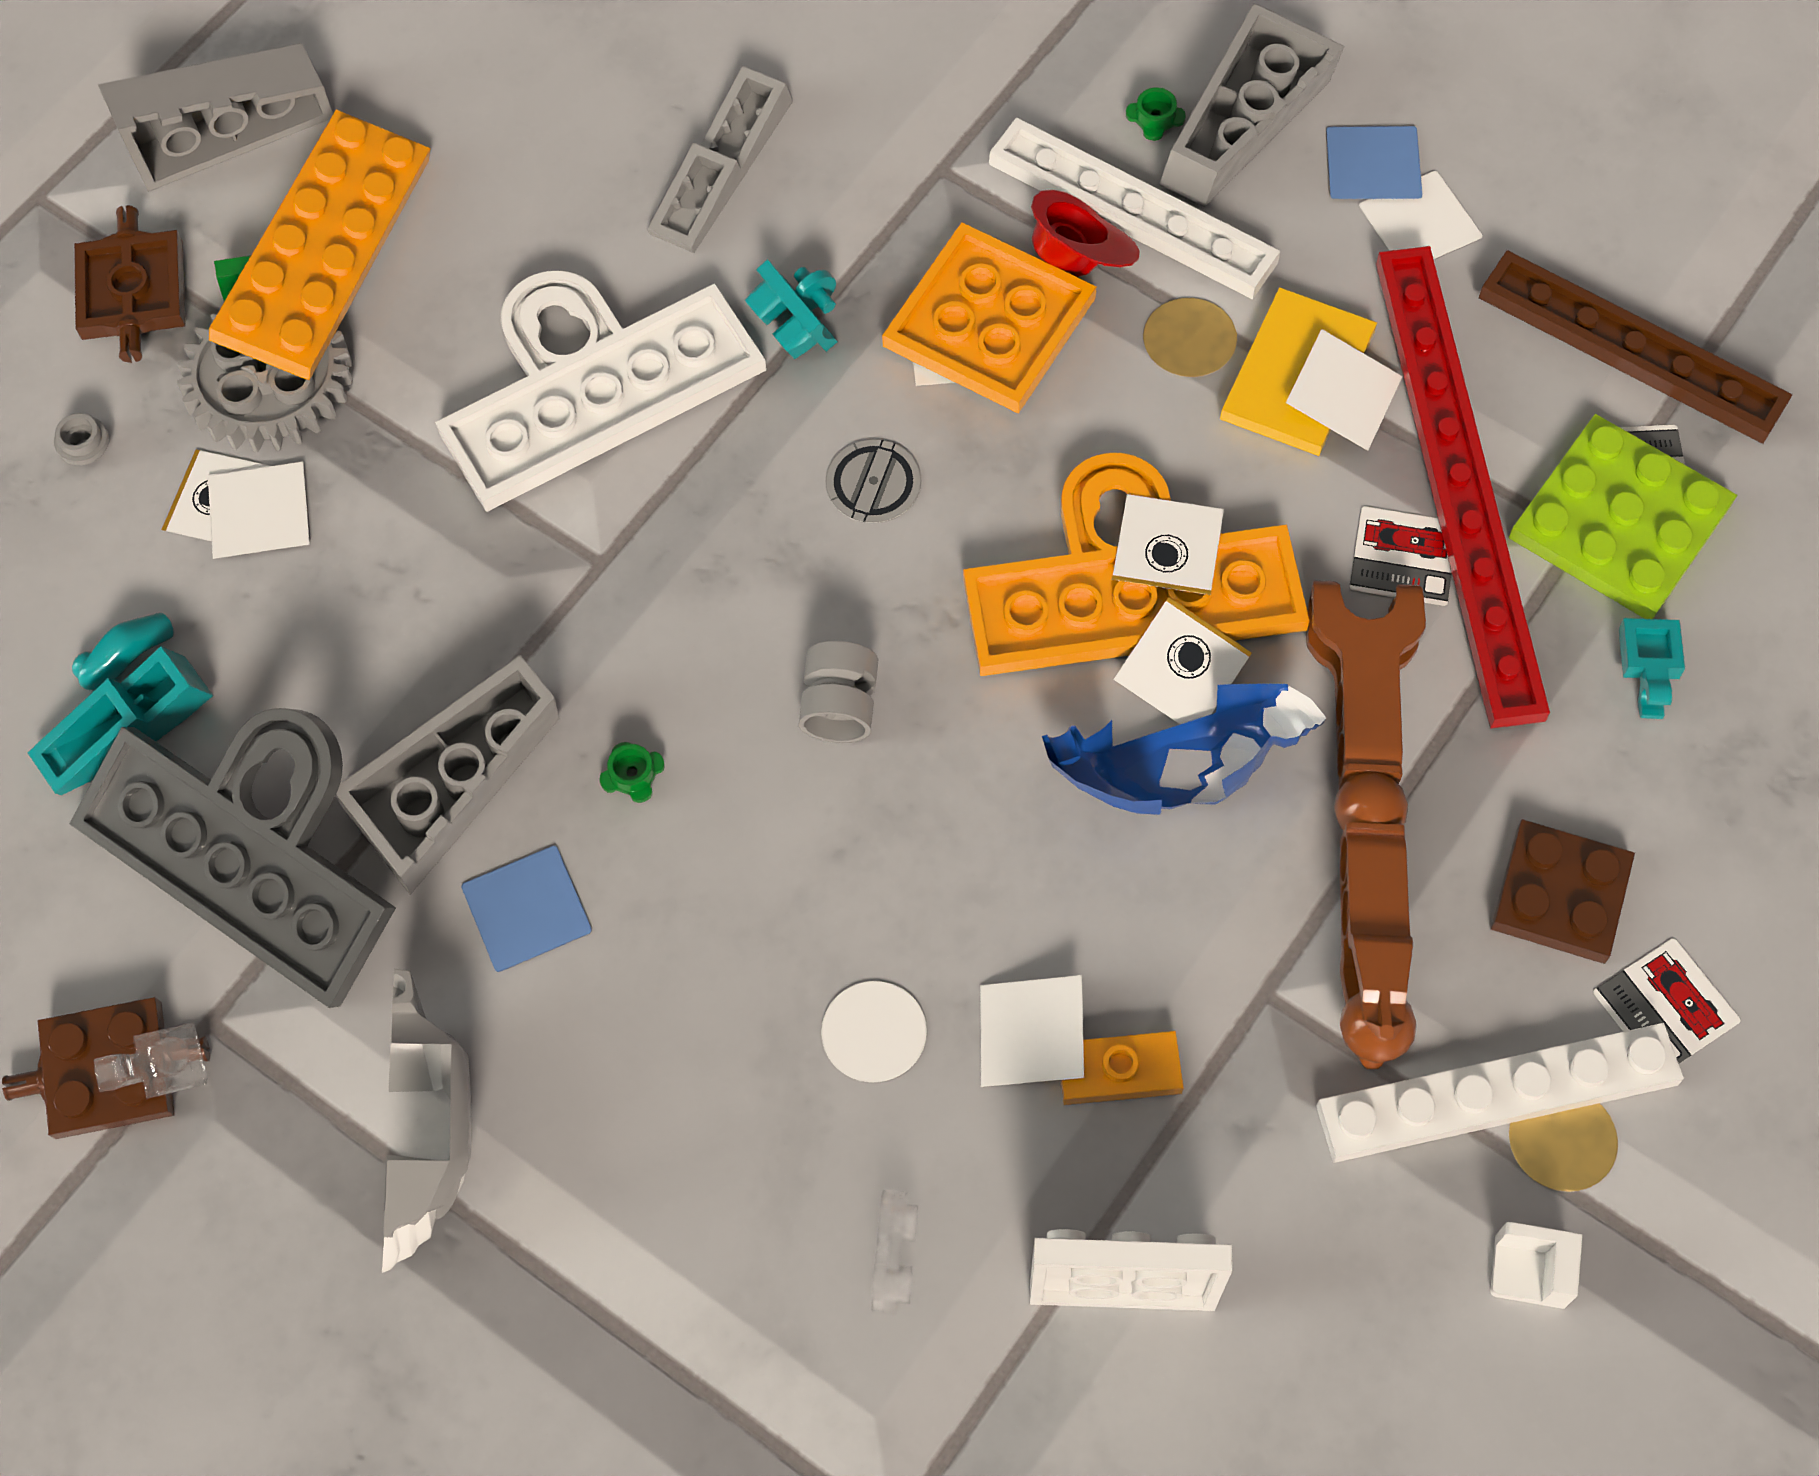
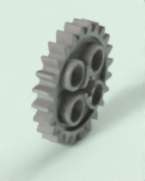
M213 313L212 315H210L212 322L217 314ZM199 327L195 329L200 344H185L184 350L189 360L178 362V368L183 378L177 380V384L183 395L182 400L189 415H193L200 430L208 428L214 441L218 442L227 436L232 449L236 450L245 439H248L254 452H259L264 440H271L274 448L278 451L281 450L283 437L288 435L297 444H301L302 435L300 430L306 427L319 434L321 429L317 419L320 416L335 419L337 415L331 402L346 403L347 396L343 386L353 383L348 369L353 364L341 331H337L333 336L310 381L209 341V330Z

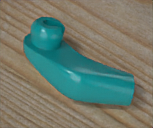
M156 613L119 623L102 637L92 652H83L75 658L72 672L78 678L82 688L94 691L107 678L115 680L139 655L171 639L174 635L173 625L163 613Z

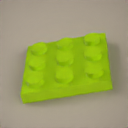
M1594 414L1513 526L1509 539L1642 618L1654 619L1732 506L1737 494L1601 416Z

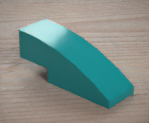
M160 646L121 683L107 678L28 752V755L54 793L64 795L94 779L122 727H135L154 741H158L186 720L214 695L185 656Z

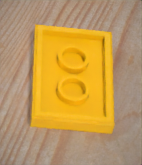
M1279 287L1225 401L1220 420L1320 456L1331 429L1290 406L1286 401L1321 329L1365 354L1375 333L1377 322Z

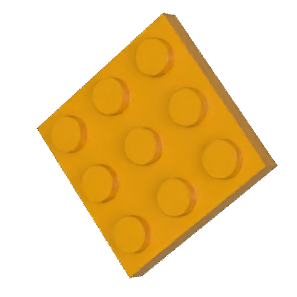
M961 222L883 333V347L1019 414L1096 299L1097 286Z

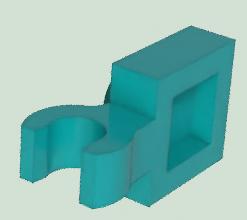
M1623 618L1619 627L1623 678H1640L1638 697L1640 718L1663 719L1665 716L1664 705H1671L1672 688L1669 679H1680L1685 670L1680 620Z

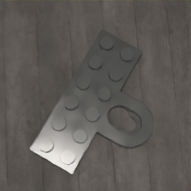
M274 708L254 715L237 732L212 779L203 775L137 728L122 727L69 823L328 1008L341 1007L396 909L395 906L308 847L311 838L339 789L343 761L339 743L332 730L319 717L307 711ZM283 749L288 751L294 760L295 769L290 779L291 796L284 811L277 817L270 819L263 816L256 809L252 799V785L261 765L267 763L274 752Z

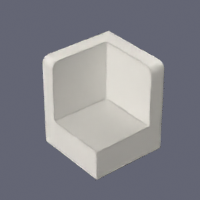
M1506 1222L1495 1235L1491 1294L1495 1297L1565 1309L1578 1296L1583 1234Z

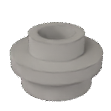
M71 414L62 419L55 430L54 447L59 456L65 462L72 465H86L96 461L105 453L109 444V434L103 423L87 414ZM88 439L84 443L77 445L81 440Z

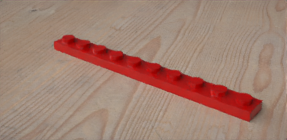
M1425 246L1379 252L1376 266L1490 729L1546 722L1550 710L1431 247Z

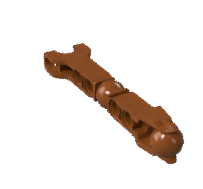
M1314 580L1307 605L1310 620L1306 631L1307 648L1320 664L1330 670L1335 682L1339 791L1336 795L1334 809L1339 826L1343 830L1340 840V977L1346 1003L1341 1013L1340 1029L1345 1045L1360 1059L1366 1069H1379L1384 1062L1392 1061L1408 1051L1415 1040L1417 1028L1412 1007L1406 1001L1413 938L1410 937L1407 850L1404 826L1407 819L1408 803L1403 788L1399 785L1403 775L1400 670L1406 667L1416 654L1419 639L1422 637L1426 627L1424 594L1420 585L1398 584L1396 586V597L1388 608V614L1381 618L1369 620L1355 616L1345 607L1339 583L1336 581Z

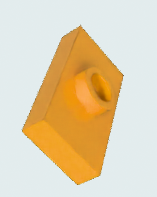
M1176 1031L1084 1039V1078L1061 1080L1064 1105L1182 1094L1184 1087Z

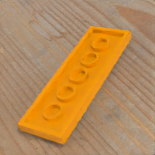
M336 109L210 325L209 341L310 381L427 166L431 148Z

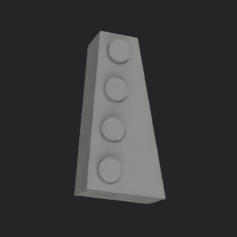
M1253 3L1172 147L1159 185L1205 207L1330 82L1345 46Z
M302 43L97 84L148 192L327 121L333 115L323 84Z

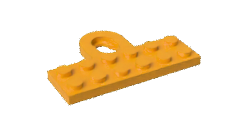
M1104 453L1088 458L1076 466L1067 477L1062 490L1061 518L1069 555L963 569V581L980 676L1129 656L1168 597L1234 641L1307 631L1310 621L1287 524L1221 533L1211 595L1112 580L1118 546L1105 543L1094 529V519L1100 511L1099 499L1102 494L1112 489H1118L1130 495L1171 501L1168 486L1158 470L1147 461L1125 453Z

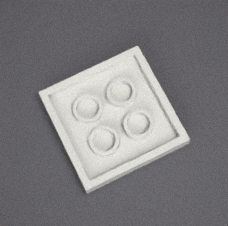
M1051 1230L1047 1232V1238H1035L1030 1277V1305L1215 1311L1232 1273V1245L1216 1244V1238L1207 1234H1183L1177 1236V1243L1151 1242V1235L1135 1231L1112 1234V1241L1086 1240V1233L1079 1230Z

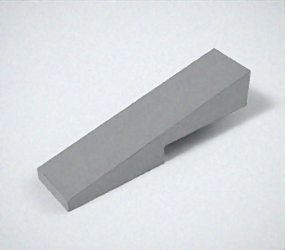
M741 67L701 145L692 143L647 229L650 235L695 253L792 104L793 100L786 83L747 67Z

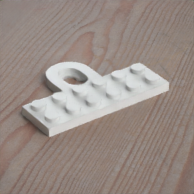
M546 271L532 275L518 283L507 295L501 309V326L507 345L527 377L435 423L440 436L485 511L488 512L766 371L765 358L715 283L623 329L599 291L591 282L571 272ZM552 305L561 306L568 311L570 316L582 319L590 332L589 340L585 346L579 351L568 355H556L547 351L540 342L542 327L538 317L543 309Z

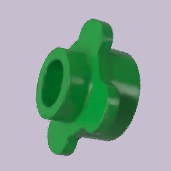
M1159 87L1146 89L1139 95L1137 103H1131L1126 108L1127 120L1136 122L1143 129V136L1152 141L1160 140L1163 137V133L1171 127L1182 126L1186 118L1185 111L1177 107L1175 96L1170 91Z
M621 742L612 749L607 762L608 770L600 775V785L607 793L619 791L630 795L632 801L636 803L645 802L653 794L651 785L655 776L665 768L664 759L658 752L649 753L640 745ZM631 768H635L637 770V774L635 776H629L627 775V771Z

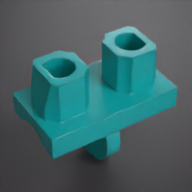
M768 259L756 269L764 280L748 295L745 301L766 325L770 324L787 308L791 311L793 316L772 334L794 359L810 350L817 343L827 352L838 342L812 311L819 307L826 314L831 312L836 306V303L830 297L835 290L836 280L829 271L817 270L810 273L806 267L799 268L794 274V278L799 284L794 289Z

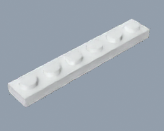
M1017 117L990 151L989 165L1040 191H1062L1082 200L1101 218L1131 238L1252 300L1278 264L1280 250Z
M1664 1023L1319 1099L1316 1107L1332 1161L1336 1163L1678 1086L1684 1077Z

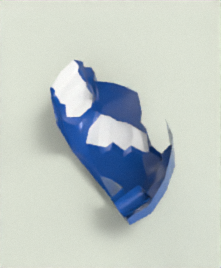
M1288 684L1218 685L1216 713L1113 746L1112 720L1103 729L1087 739L1083 738L1075 725L1069 727L1068 731L1061 736L1052 738L1044 735L1042 739L1052 767L1078 789L1119 809L1137 814L1160 815L1161 809L1170 810L1189 803L1216 805L1247 784L1252 773L1262 765L1273 745L1283 748L1296 745L1301 736H1307L1310 730L1321 726L1326 717L1310 698L1291 688ZM1170 749L1211 751L1212 766L1198 774L1201 786L1192 790L1160 787V780Z

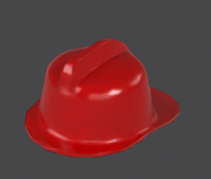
M1043 190L1033 197L1031 208L1037 221L1032 235V243L1036 253L1046 263L1079 277L1089 274L1099 264L1125 267L1131 266L1139 260L1140 250L1135 241L1101 218L1082 200L1057 190Z

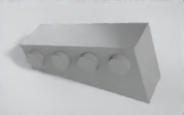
M519 655L340 784L336 797L342 808L410 895L560 719L555 697L522 656Z

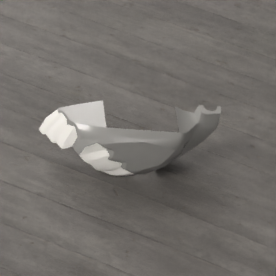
M395 968L389 1092L444 1090L451 1100L450 1156L448 1161L386 1155L382 1273L392 1269L397 1262L412 1256L417 1247L431 1237L435 1220L442 1218L449 1211L464 1182L465 1173L468 1170V1163L471 1158L472 1142L471 1082L468 1054L452 1035L442 1031L426 1019L411 972Z

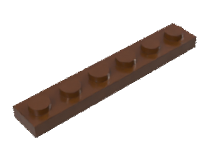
M1509 250L1504 253L1482 286L1479 299L1761 444H1764L1793 395Z

